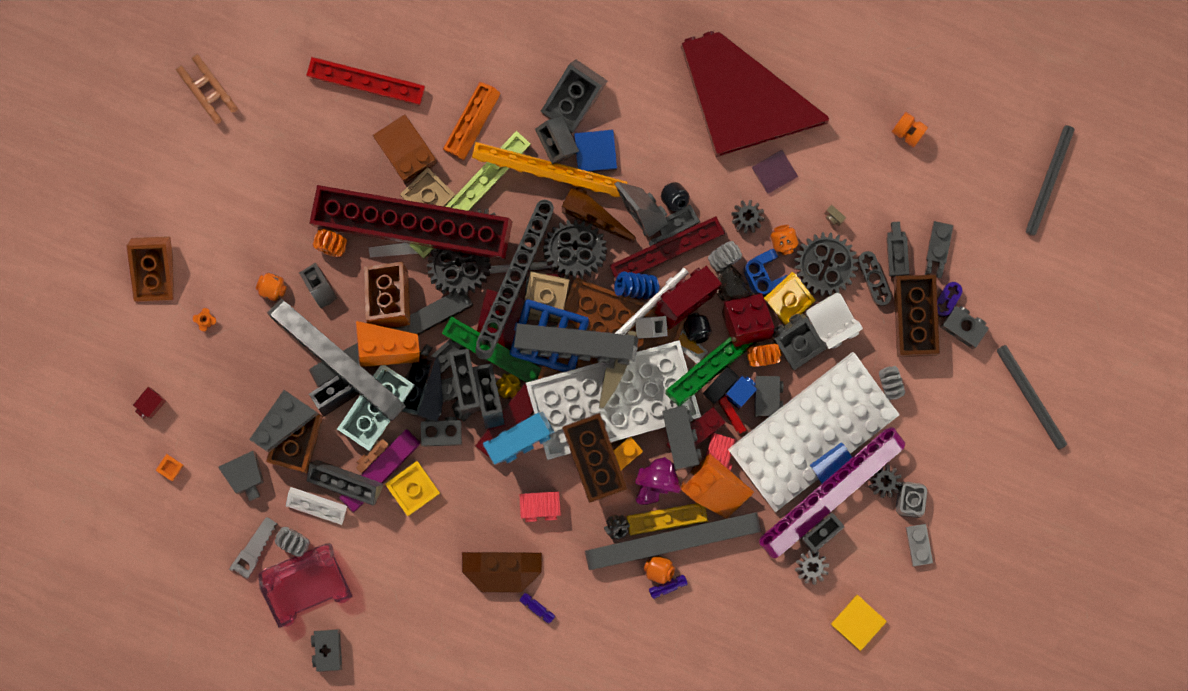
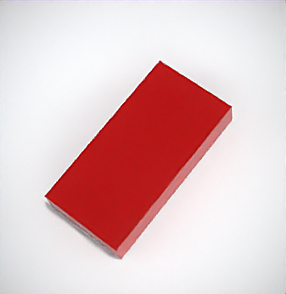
M725 396L720 399L719 404L739 435L745 432L746 428L727 397Z

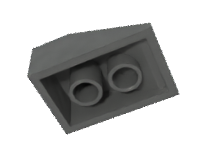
M575 59L566 68L541 112L551 119L563 117L569 131L573 133L602 92L608 80Z
M621 182L615 183L627 211L648 237H651L668 224L665 217L667 216L666 211L661 205L657 207L655 204L656 200L650 192L647 194L640 187Z

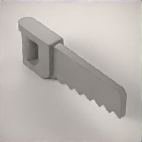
M268 517L265 518L229 570H234L248 579L256 568L259 561L258 557L261 556L260 552L264 551L263 547L267 545L266 541L269 540V536L272 535L271 531L275 530L274 526L277 523ZM241 559L249 563V570L238 564Z

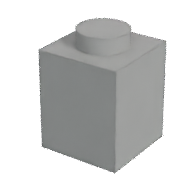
M666 316L635 319L637 338L668 336Z

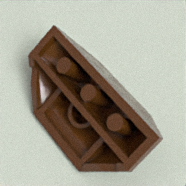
M462 552V573L480 592L521 593L542 573V553Z

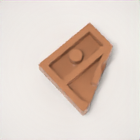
M384 439L381 441L377 440L372 451L367 456L364 454L356 462L358 464L356 469L362 474L390 444Z

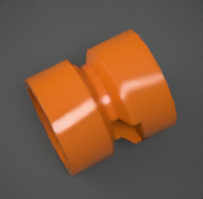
M905 112L892 130V133L899 138L904 137L905 142L914 148L928 129V126L921 121L916 122L914 116ZM911 126L916 129L912 136L907 133Z

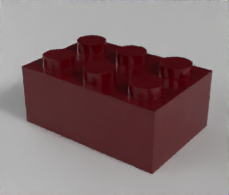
M707 265L702 269L698 267L690 274L691 277L689 279H682L675 285L676 288L673 291L667 290L661 295V300L657 302L658 306L655 313L658 317L666 316L667 328L669 330L713 298L722 284Z

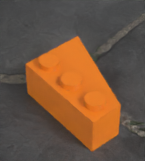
M356 321L359 365L361 367L419 362L418 334Z

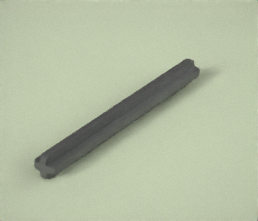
M1066 125L1061 133L1026 228V233L1035 236L1075 130L1071 126Z
M1006 345L998 348L997 353L1058 450L1064 448L1067 445L1066 440Z

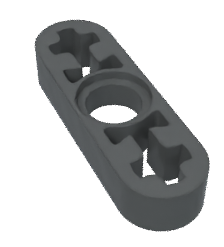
M865 251L858 258L859 267L873 302L878 306H885L891 300L890 290L875 254ZM864 256L872 258L870 266L871 268L875 266L876 269L866 273L865 270H868L869 267L867 263L863 264L862 262L865 259ZM876 273L879 275L880 282L878 284H872L869 281L871 274ZM883 284L884 288H880L882 294L887 295L885 302L877 299L879 296L878 289L874 292L873 288Z

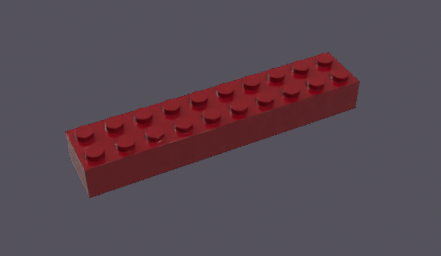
M317 185L309 222L312 226L322 229L501 260L506 259L513 223L508 217Z

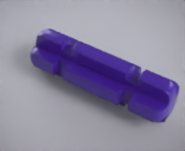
M680 575L675 580L672 579L665 584H659L658 587H651L649 589L651 597L655 599L660 597V594L665 595L677 590L679 586L680 588L688 584L686 577Z
M524 593L520 598V602L525 606L527 605L539 617H543L545 622L551 623L555 615L550 611L548 612L535 599L532 600L530 595Z

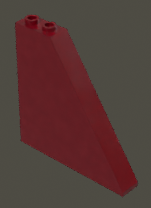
M709 31L704 33L703 37L697 39L689 37L682 43L681 49L715 157L828 124L829 117L722 33Z

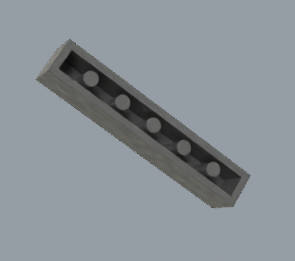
M517 324L514 348L520 350L521 354L531 355L532 352H539L540 356L551 357V354H559L558 357L570 359L571 356H578L579 360L590 361V358H598V362L610 363V360H618V364L629 365L630 362H636L638 338L635 335Z

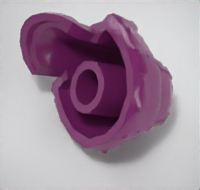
M666 457L655 459L649 467L639 469L635 481L636 485L641 486L636 496L638 504L648 505L659 501L660 493H680L681 487L675 466Z

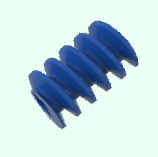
M621 272L615 280L614 291L617 296L623 295L624 297L630 296L631 298L636 296L638 299H651L659 292V281L654 275Z

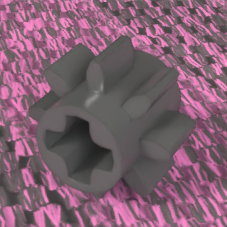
M612 515L606 520L607 526L604 527V530L611 539L614 537L621 539L627 535V528L630 527V524L623 515L620 517Z

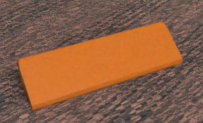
M479 82L443 148L444 151L461 160H465L500 96V92L496 88Z

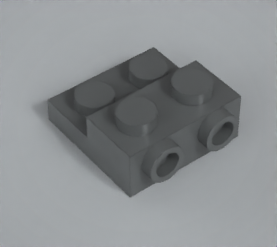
M804 314L793 315L790 317L788 324L775 327L772 335V340L779 346L780 352L793 370H796L827 349L810 320Z

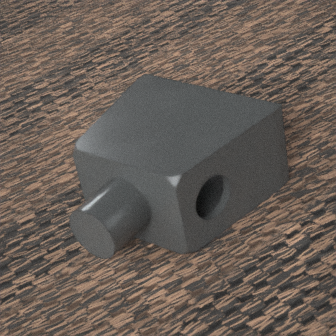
M251 451L219 466V470L236 494L245 492L249 501L260 497L256 486L264 483L255 451Z

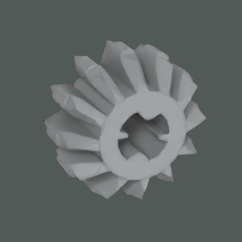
M730 241L716 248L709 255L708 260L716 272H722L738 262L742 257V253L738 245L734 241Z
M889 366L880 370L879 377L886 398L888 400H895L904 396L905 389L898 368L896 366Z
M282 527L274 541L278 547L297 557L303 556L310 544L307 537L288 527Z
M808 551V558L805 554H801L803 562L796 560V563L801 565V568H795V571L803 572L798 578L802 579L806 576L804 581L806 584L809 583L810 578L813 585L817 583L816 577L821 582L824 581L820 575L821 573L828 575V572L823 570V568L829 567V564H822L826 557L823 556L818 559L820 555L818 551L814 557L812 551ZM809 563L817 565L815 573L807 570Z

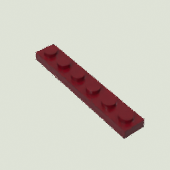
M717 216L619 260L609 265L615 279L621 272L642 273L712 241L725 233Z

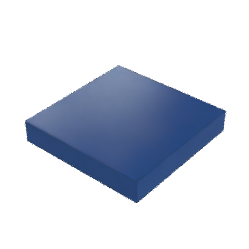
M613 130L574 133L575 143L579 149V152L576 153L578 169L588 172L617 169Z
M841 442L810 464V467L820 483L823 484L852 459V456Z

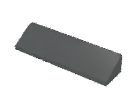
M320 460L309 463L307 482L367 504L375 505L383 488V483Z

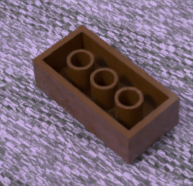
M936 275L896 276L893 279L897 357L937 356L940 354Z
M600 413L562 426L589 503L627 490Z

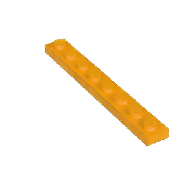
M475 142L472 158L480 162L493 163L499 167L512 168L518 172L531 173L537 177L550 178L556 182L569 183L575 187L591 189L594 192H604L613 197H620L615 186L616 182L627 184L626 181L558 163L552 164L550 161Z

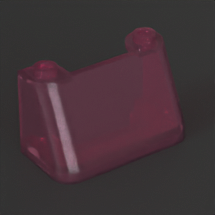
M326 543L306 551L303 556H294L268 567L258 575L259 588L278 628L291 626L297 618V613L332 598L335 602L345 603L353 597L349 583L331 543Z

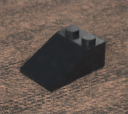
M420 355L419 362L412 363L407 380L415 386L403 402L406 407L401 412L419 418L438 421L443 405L439 358Z

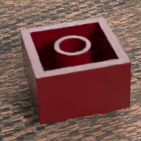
M762 293L724 302L722 316L734 347L772 338L775 326Z

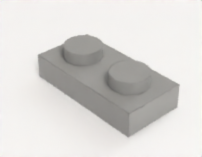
M926 524L905 527L912 567L933 563Z

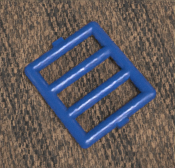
M527 299L524 302L519 322H516L514 331H516L517 324L527 323L531 308L542 312L538 326H546L551 314L561 317L558 328H567L568 321L571 320L580 323L578 330H587L589 318ZM515 332L510 349L511 356L562 372L575 369L578 356H571L568 365L556 362L559 354H551L549 359L538 356V352H532L531 355L521 354L520 350L514 348Z

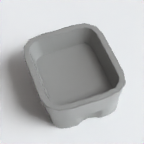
M902 482V486L898 487L896 512L907 517H922L926 509L927 487L920 483Z

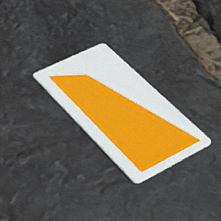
M684 330L681 332L678 341H680L682 351L698 364L708 351L700 344L689 341Z

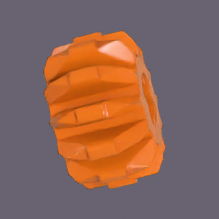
M320 229L313 239V247L324 254L342 257V254L345 252L347 240L335 232Z
M775 343L753 346L747 349L748 361L753 367L776 364L781 361V352L779 346Z

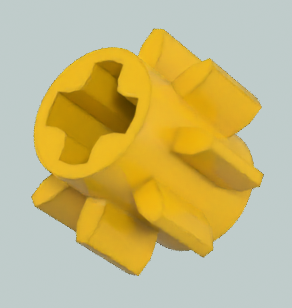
M503 374L496 382V385L499 386L497 389L498 393L503 398L511 397L513 399L521 389L518 386L520 384L519 379L512 374Z

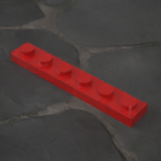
M311 57L306 75L309 78L419 106L421 105L425 85Z

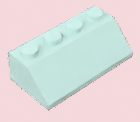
M380 365L373 376L402 402L405 401L415 386L386 365ZM360 395L337 430L368 451H371L390 423V420Z

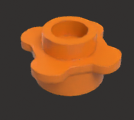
M203 308L201 313L193 316V321L199 325L200 331H207V328L216 324V318L212 317L208 308Z

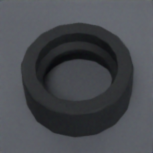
M727 367L704 391L703 395L715 404L739 379V376L731 368Z

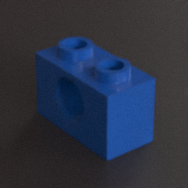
M742 376L725 396L739 410L757 390L754 387L756 383L748 376L746 378Z

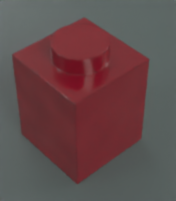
M147 387L133 406L137 408L135 412L140 417L152 419L167 400L152 388Z

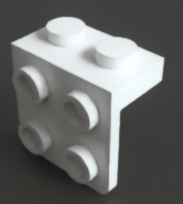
M840 293L831 295L806 311L814 329L828 349L839 347L842 341L847 338L856 337L859 331L863 329L860 322L854 319Z

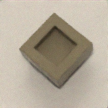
M833 205L825 212L827 215L826 219L833 225L837 224L840 226L846 219Z

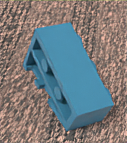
M539 412L508 431L500 433L496 438L484 442L483 445L494 464L504 461L508 464L517 459L516 455L523 452V454H526L533 450V445L537 442L543 444L550 440V435L555 432L544 412Z

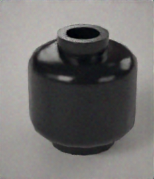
M672 182L665 185L662 189L661 200L671 211H680L689 203L690 195L680 183Z
M693 313L684 322V329L689 341L700 344L709 339L712 329L706 316Z

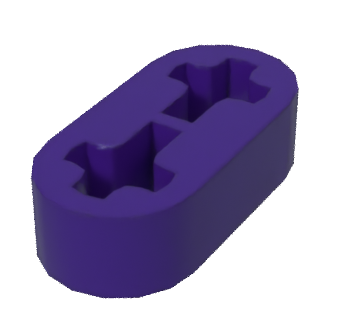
M950 282L942 290L937 299V306L938 304L942 305L946 300L948 301L946 305L948 311L941 313L938 306L939 317H945L952 312L962 294V287L959 283ZM953 286H955L956 292L958 294H954L951 298H948V295L950 294L948 287L952 288Z

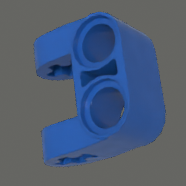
M775 249L768 250L751 259L743 268L744 276L754 295L761 293L763 297L768 295L788 276L785 275L771 282L763 266L779 258ZM749 265L756 266L758 269V273H751L749 271ZM758 283H764L767 287L766 291H760L757 286Z

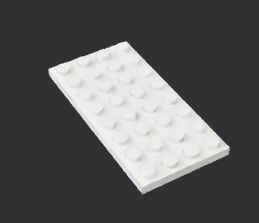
M680 341L637 352L636 362H630L627 365L615 392L603 409L599 408L605 368L613 369L615 360H610V363L599 362L527 382L526 386L534 415L544 412L555 432L550 435V440L543 443L547 460L571 454L562 426L599 413L601 414L610 442L664 428L665 422L662 411L678 407L665 394V391L688 372ZM694 394L681 406L686 405L687 410L691 409L692 417L696 419L700 418L701 415Z
M852 352L736 442L728 451L772 510L777 512L818 479L810 464L841 442L851 454L898 417L899 413L886 398L856 354Z

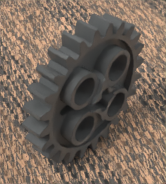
M567 220L566 226L560 222L559 229L553 227V233H547L543 246V252H545L544 259H547V266L552 265V272L558 270V276L565 273V279L572 275L573 280H575L576 276L579 275L583 280L584 274L591 277V271L597 273L598 267H603V261H606L605 254H607L606 240H603V234H598V228L592 230V224L586 227L585 221L578 224L577 220H575L574 224H571ZM582 240H587L589 242L583 243ZM586 257L588 260H582L581 258Z
M822 232L820 238L814 234V241L807 238L806 242L808 245L801 244V248L804 251L798 250L796 252L800 256V258L794 259L795 262L799 263V265L794 267L795 270H800L797 277H802L801 282L808 284L806 286L807 290L811 287L813 288V294L819 290L820 296H823L824 292L827 291L830 297L833 290L835 293H839V288L845 291V283L848 285L852 284L849 278H856V275L852 273V271L858 270V267L853 266V264L858 262V259H853L856 252H850L852 244L845 245L847 239H844L842 242L839 241L840 235H837L834 239L831 232L828 237H825L824 232ZM823 247L826 250V255H817L816 248ZM833 248L834 252L829 261L830 266L825 270L822 280H819V275L824 267V264L821 262L826 261L830 250ZM834 256H843L844 263L837 264L834 261ZM810 265L817 266L818 273L811 274L808 267ZM827 273H834L837 278L836 281H828Z
M436 248L437 251L431 250L432 257H428L427 273L428 277L431 278V284H435L436 290L442 288V294L449 291L452 297L454 292H457V296L460 297L461 292H464L468 296L469 290L476 293L475 287L482 289L481 282L487 283L486 276H490L489 269H491L489 257L469 254L470 256L462 257L466 253ZM446 259H450V260H451V261H449V262H443V261L446 260ZM469 271H475L473 274H467ZM450 276H455L454 279H448Z

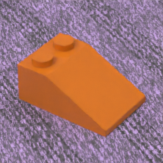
M711 454L707 455L699 463V466H696L683 479L681 490L696 503L726 519L754 494L751 488Z

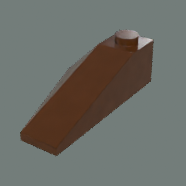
M576 187V190L570 189L562 204V213L585 221V223L592 224V226L632 243L635 242L636 237L593 198L587 195V191Z

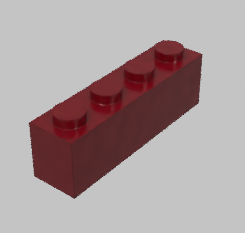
M526 384L521 387L502 411L505 425L489 428L475 445L487 457L490 458L483 445L484 442L496 438L500 433L515 427L533 414L534 411Z

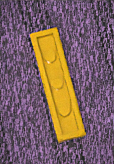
M698 503L626 516L630 527H628L630 535L708 522L706 507Z

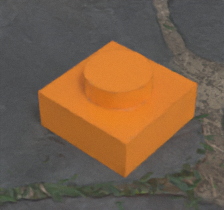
M166 454L155 471L174 481L184 464Z

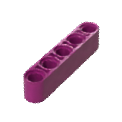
M406 429L361 476L384 483L418 448L421 442ZM343 494L339 498L353 513L364 503Z

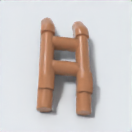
M195 54L191 59L204 76L194 82L182 65L175 70L214 123L219 124L222 119L211 103L220 97L231 112L237 111L238 108L200 56ZM209 82L215 91L205 97L199 88Z

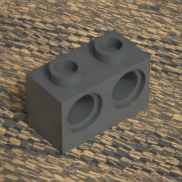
M445 417V421L425 419V422H421V446L462 445V421L457 420V417ZM449 426L457 428L455 436H447L446 429ZM429 427L437 429V434L434 437L427 436L426 431Z

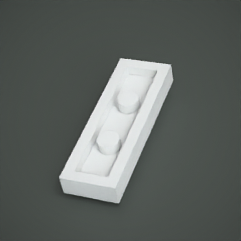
M292 487L288 492L287 507L340 525L343 524L347 510L346 505Z

